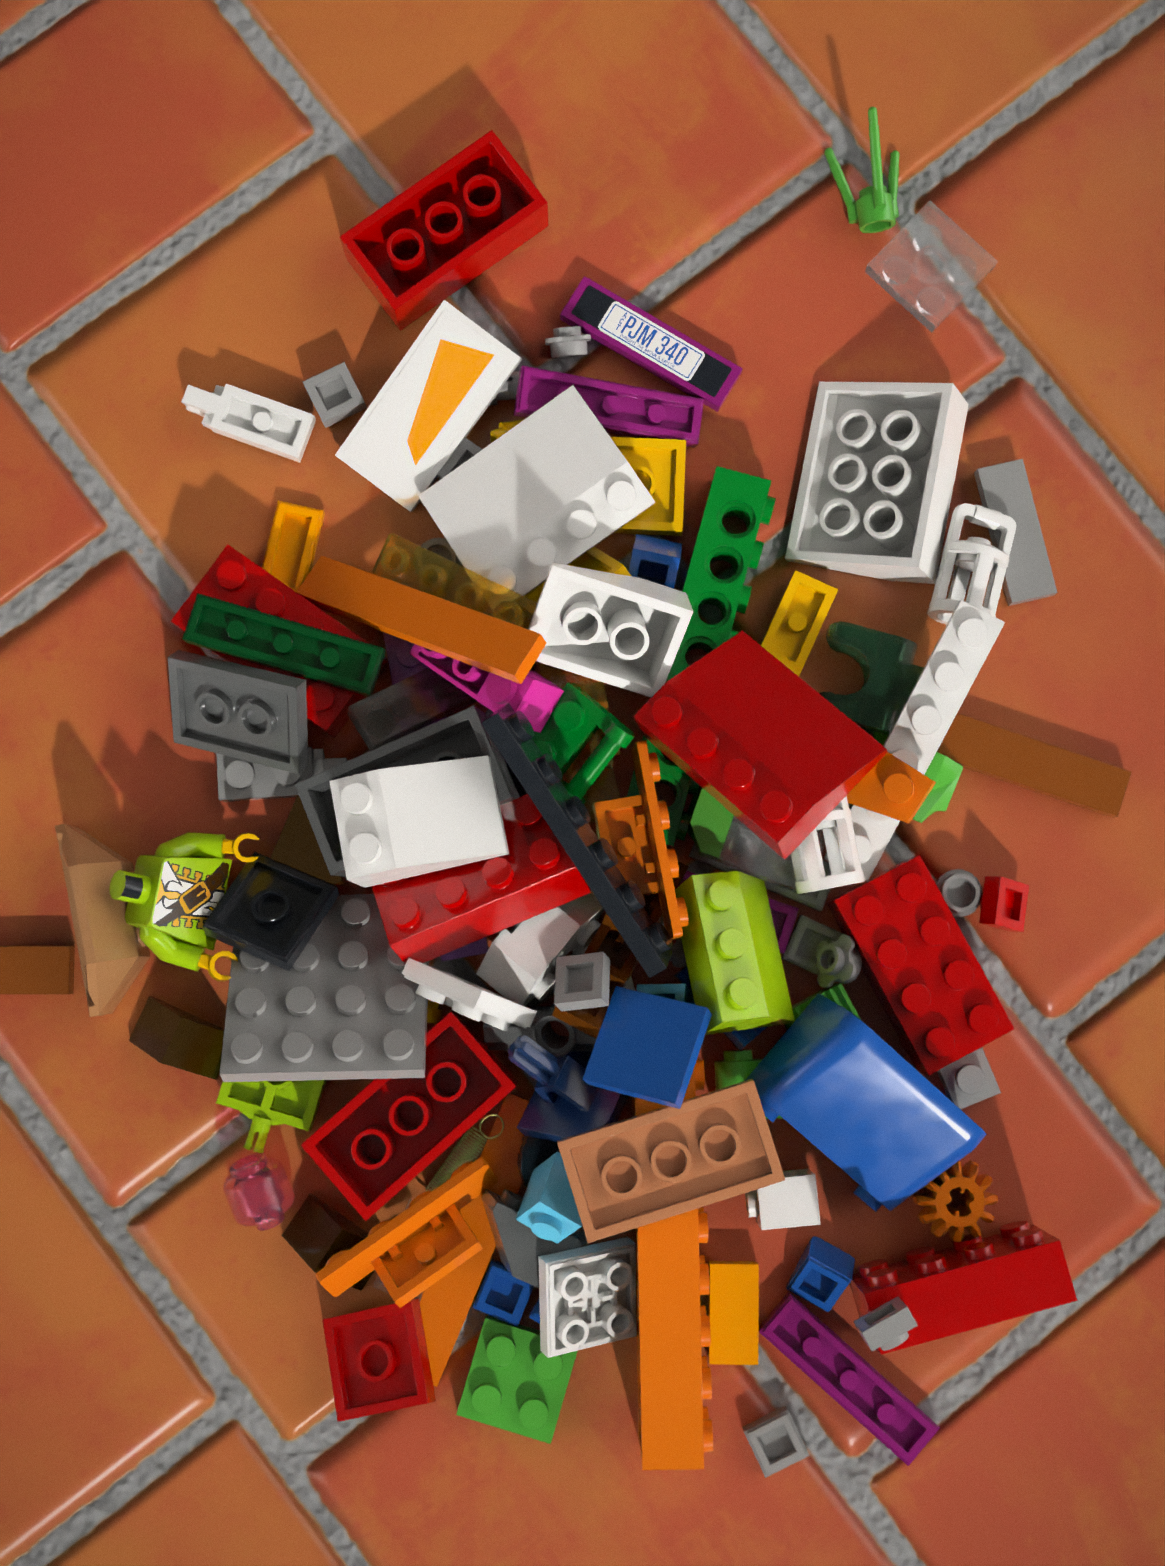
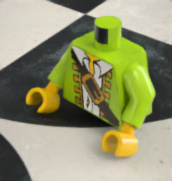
M242 833L232 840L226 839L225 834H182L160 844L154 855H140L136 860L134 873L118 870L114 873L109 887L110 896L114 900L128 902L125 913L126 923L139 928L140 939L160 960L194 971H198L201 967L207 969L209 975L214 980L219 982L228 981L231 977L217 973L215 962L219 958H226L229 961H238V958L230 951H221L214 956L205 954V949L214 950L216 939L205 935L202 926L226 893L232 860L224 858L225 854H234L240 861L247 863L257 860L258 856L245 857L240 855L238 851L239 843L243 839L260 840L257 836L250 833Z

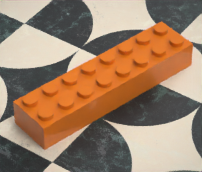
M700 1057L697 1058L683 1100L696 1097V1090H704V1061L700 1060ZM632 1097V1117L666 1105ZM700 1207L634 1229L636 1243L638 1439L642 1470L704 1469V1452H713L712 1419H709L708 1406H703V1399H712L711 1368L708 1367L707 1356L702 1355L701 1347H710L711 1329L710 1317L706 1315V1306L700 1305V1295H709L710 1287L708 1263H705L704 1255H699V1243H708L707 1212H704V1207Z

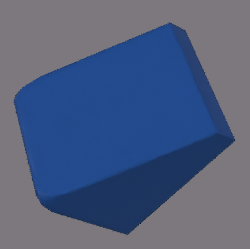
M813 1236L798 1261L786 1285V1289L829 1313L852 1280L855 1259L850 1254L821 1238Z

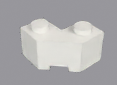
M591 891L587 895L515 924L510 931L507 929L502 930L491 943L476 974L503 997L523 1006H526L534 998H537L539 1001L544 1000L555 987L556 957L566 956L579 944L584 948L590 944L601 925L598 920L604 908Z

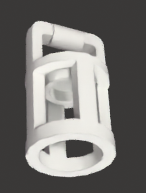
M964 503L954 509L942 551L932 599L927 612L930 618L947 625L958 602L964 601L971 571L973 573L967 598L964 602L996 617V609L1006 568L1009 564V555L1016 530V522L1012 517L977 504ZM964 519L970 523L992 530H1000L1001 537L998 548L992 546L989 540L981 537H968L967 540H959ZM954 564H955V569H954V573H953V577H952V581H951V586H950L948 598L946 599L947 592H948V587H949V583H950V579H951V575H952V571H953V567H954Z
M847 795L791 853L797 894L865 882ZM817 830H823L831 875L825 876Z

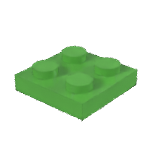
M486 1314L456 1415L551 1444L578 1351L547 1358L540 1349V1330L520 1324L517 1327Z

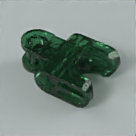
M840 621L830 624L826 633L827 643L830 648L852 657L862 668L864 680L861 690L852 694L841 695L832 692H820L819 694L867 733L873 734L878 732L889 735L924 667L913 665L918 644L900 636Z

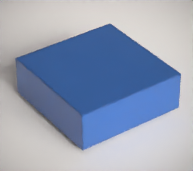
M492 1259L472 1308L518 1327L534 1286L513 1277L502 1262Z

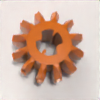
M969 1160L962 1167L961 1162L958 1161L924 1186L927 1188L926 1192L912 1195L914 1203L926 1206L917 1215L918 1220L923 1224L933 1222L931 1233L936 1237L941 1238L949 1231L950 1238L954 1242H961L964 1236V1227L973 1237L981 1235V1230L976 1223L979 1218L987 1223L994 1221V1216L984 1210L985 1205L998 1203L997 1195L984 1192L991 1186L993 1179L988 1174L977 1176L979 1164ZM952 1189L962 1193L958 1197L961 1205L956 1209L948 1204L952 1200L949 1194Z

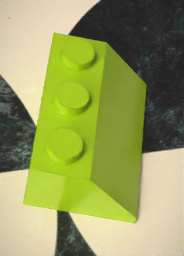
M740 871L691 875L675 889L676 898H684L688 912L689 924L682 927L683 936L681 939L695 1005L707 1007L712 1013L705 1035L795 1022L764 880Z

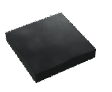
M254 851L251 856H258L259 858L244 865L202 927L205 935L290 971L339 896L338 888L336 885Z

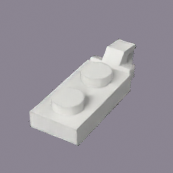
M225 384V387L216 385L213 393L188 385L181 401L185 404L186 410L203 416L201 424L213 432L299 463L316 422L315 416L311 413L229 384Z

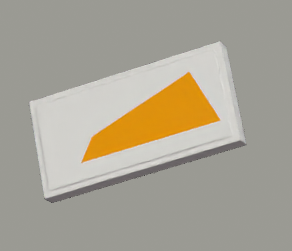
M443 300L335 456L408 511L413 512L421 501L418 495L432 486L438 477V472L470 433L522 358L447 301Z

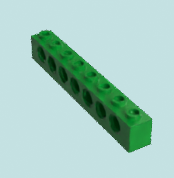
M716 466L682 591L687 593L693 614L666 682L689 667L685 658V654L688 651L702 649L710 653L740 632L732 630L736 612L745 614L752 587L744 585L748 567L757 570L764 542L756 540L760 523L769 525L776 501L775 497L768 496L771 480ZM730 516L738 517L744 521L747 530L741 534H731L725 530L722 521ZM717 560L727 561L733 566L735 575L729 579H719L711 572L710 565ZM706 604L715 605L721 610L723 620L713 625L706 624L700 619L698 609ZM643 735L642 741L646 740L648 753L655 752L659 761L661 778L660 781L654 782V784L663 783L670 786L675 795L674 803L667 807L670 828L663 830L666 847L670 849L674 846L675 839L685 840L691 813L685 812L683 809L687 794L697 795L699 784L674 762L667 760L661 751ZM635 770L633 771L627 797L639 795Z

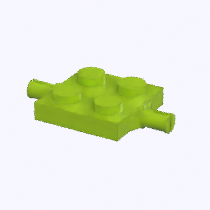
M327 1080L222 1082L216 1104L239 1110L249 1119H252L243 1148L247 1150L254 1148L253 1152L263 1153L271 1125L286 1124L306 1131L312 1130Z

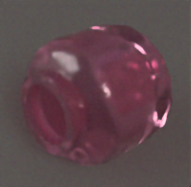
M265 1153L250 1154L234 1162L229 1167L230 1174L223 1182V1190L235 1221L246 1227L256 1226L259 1231L274 1228L282 1223L285 1219L284 1213L292 1206L295 1200L293 1189L282 1162L277 1158L266 1157Z

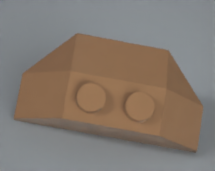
M67 824L56 825L55 831L85 985L89 1017L112 1014L150 958L149 948L140 939L139 928L126 923L125 913L128 902L114 900L111 898L109 891L114 873L118 870L134 873L133 863L80 828Z

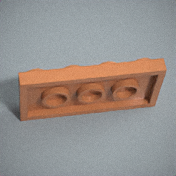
M753 1079L683 1100L680 1109L664 1106L557 1140L588 1243L785 1181Z

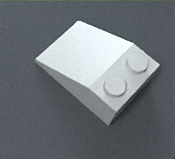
M552 563L528 630L540 633L547 643L537 658V662L652 697L666 682L693 614V609L687 593L632 576Z
M488 755L376 769L329 781L346 880L367 888L509 854L491 757Z

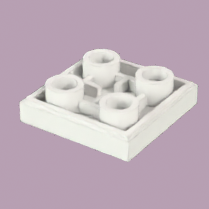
M409 957L402 971V974L405 975L404 978L419 984L415 992L416 994L442 1005L444 1003L461 1015L479 1022L482 1021L506 1032L511 1023L523 1028L531 1027L537 1012L465 979Z
M625 1237L538 1256L540 1349L547 1358L637 1336L635 1242Z

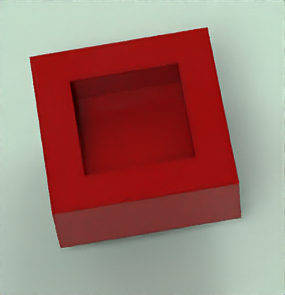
M985 876L983 893L980 898L981 912L979 923L1005 931L1024 932L1029 885L1001 876Z

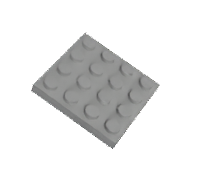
M374 894L339 895L290 971L233 947L232 953L235 954L238 961L231 960V979L229 980L220 1076L223 1082L425 1078L428 999L415 993L419 984L404 978L405 975L402 974L405 964L389 945Z

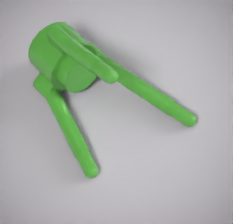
M872 106L868 109V128L873 186L862 189L859 192L860 198L856 202L833 150L826 148L824 151L830 170L847 207L849 224L859 223V230L862 233H877L888 230L896 225L895 218L899 217L897 193L900 154L897 150L891 152L887 189L883 185L877 108Z

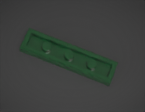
M197 593L182 638L186 643L372 697L386 653L382 647Z

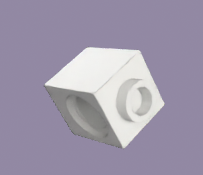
M810 1169L783 1171L785 1181L745 1193L748 1218L756 1217V1222L761 1230L821 1225L816 1175Z

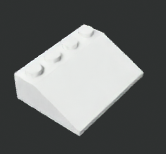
M819 381L785 555L787 561L888 581L935 584L969 405L954 383Z
M573 385L418 495L458 559L496 614L502 612L543 583L547 578L552 563L570 564L655 504V500Z

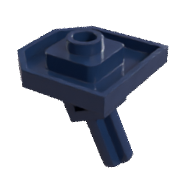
M520 1035L510 1045L508 1049L510 1061L537 1080L534 1087L535 1091L517 1126L523 1135L557 1142V1140L619 1120L629 1096L588 1085L583 1080L592 1052H569L565 1056L556 1058L525 1035Z

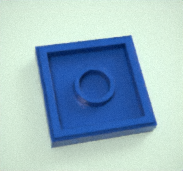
M616 986L583 1080L588 1085L680 1109L712 1013L707 1007Z

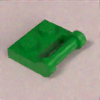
M567 682L562 689L564 693L541 733L534 731L535 736L532 739L543 755L548 753L553 757L563 776L599 728L603 730L604 738L568 784L563 779L560 780L571 797L577 796L584 804L586 801L583 796L621 747H628L635 734L577 684Z

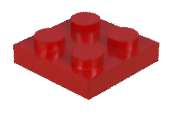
M413 1299L401 1308L394 1303L322 1319L337 1422L436 1401L419 1299Z

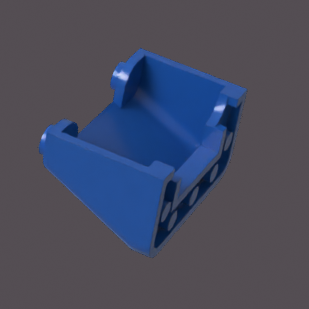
M819 993L746 1079L754 1080L765 1116L771 1122H774L780 1115L859 1184L853 1193L875 1212L882 1205L889 1211L893 1210L971 1153L987 1135L981 1127L864 1022L847 1009Z

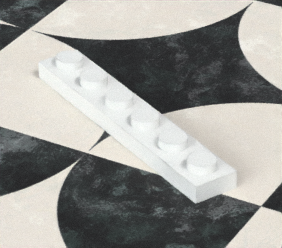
M962 600L958 602L883 744L887 752L925 775L1005 624L1004 621ZM851 805V819L861 869H863L865 880L868 881L900 820ZM826 852V854H825V856H824V859L827 860V861H829V860H828V855H827V852Z

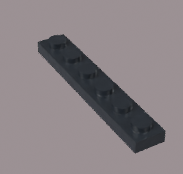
M509 703L486 718L481 723L649 978L665 970L673 953L671 950L673 943L666 928L659 921L653 923L644 909L646 903L641 890L634 881L625 880L616 866L618 858L612 846L606 839H598L588 824L590 822V815L585 805L577 796L571 797L560 780H562L563 776L558 764L548 753L543 755L532 739L535 733L527 717L521 711L515 712Z

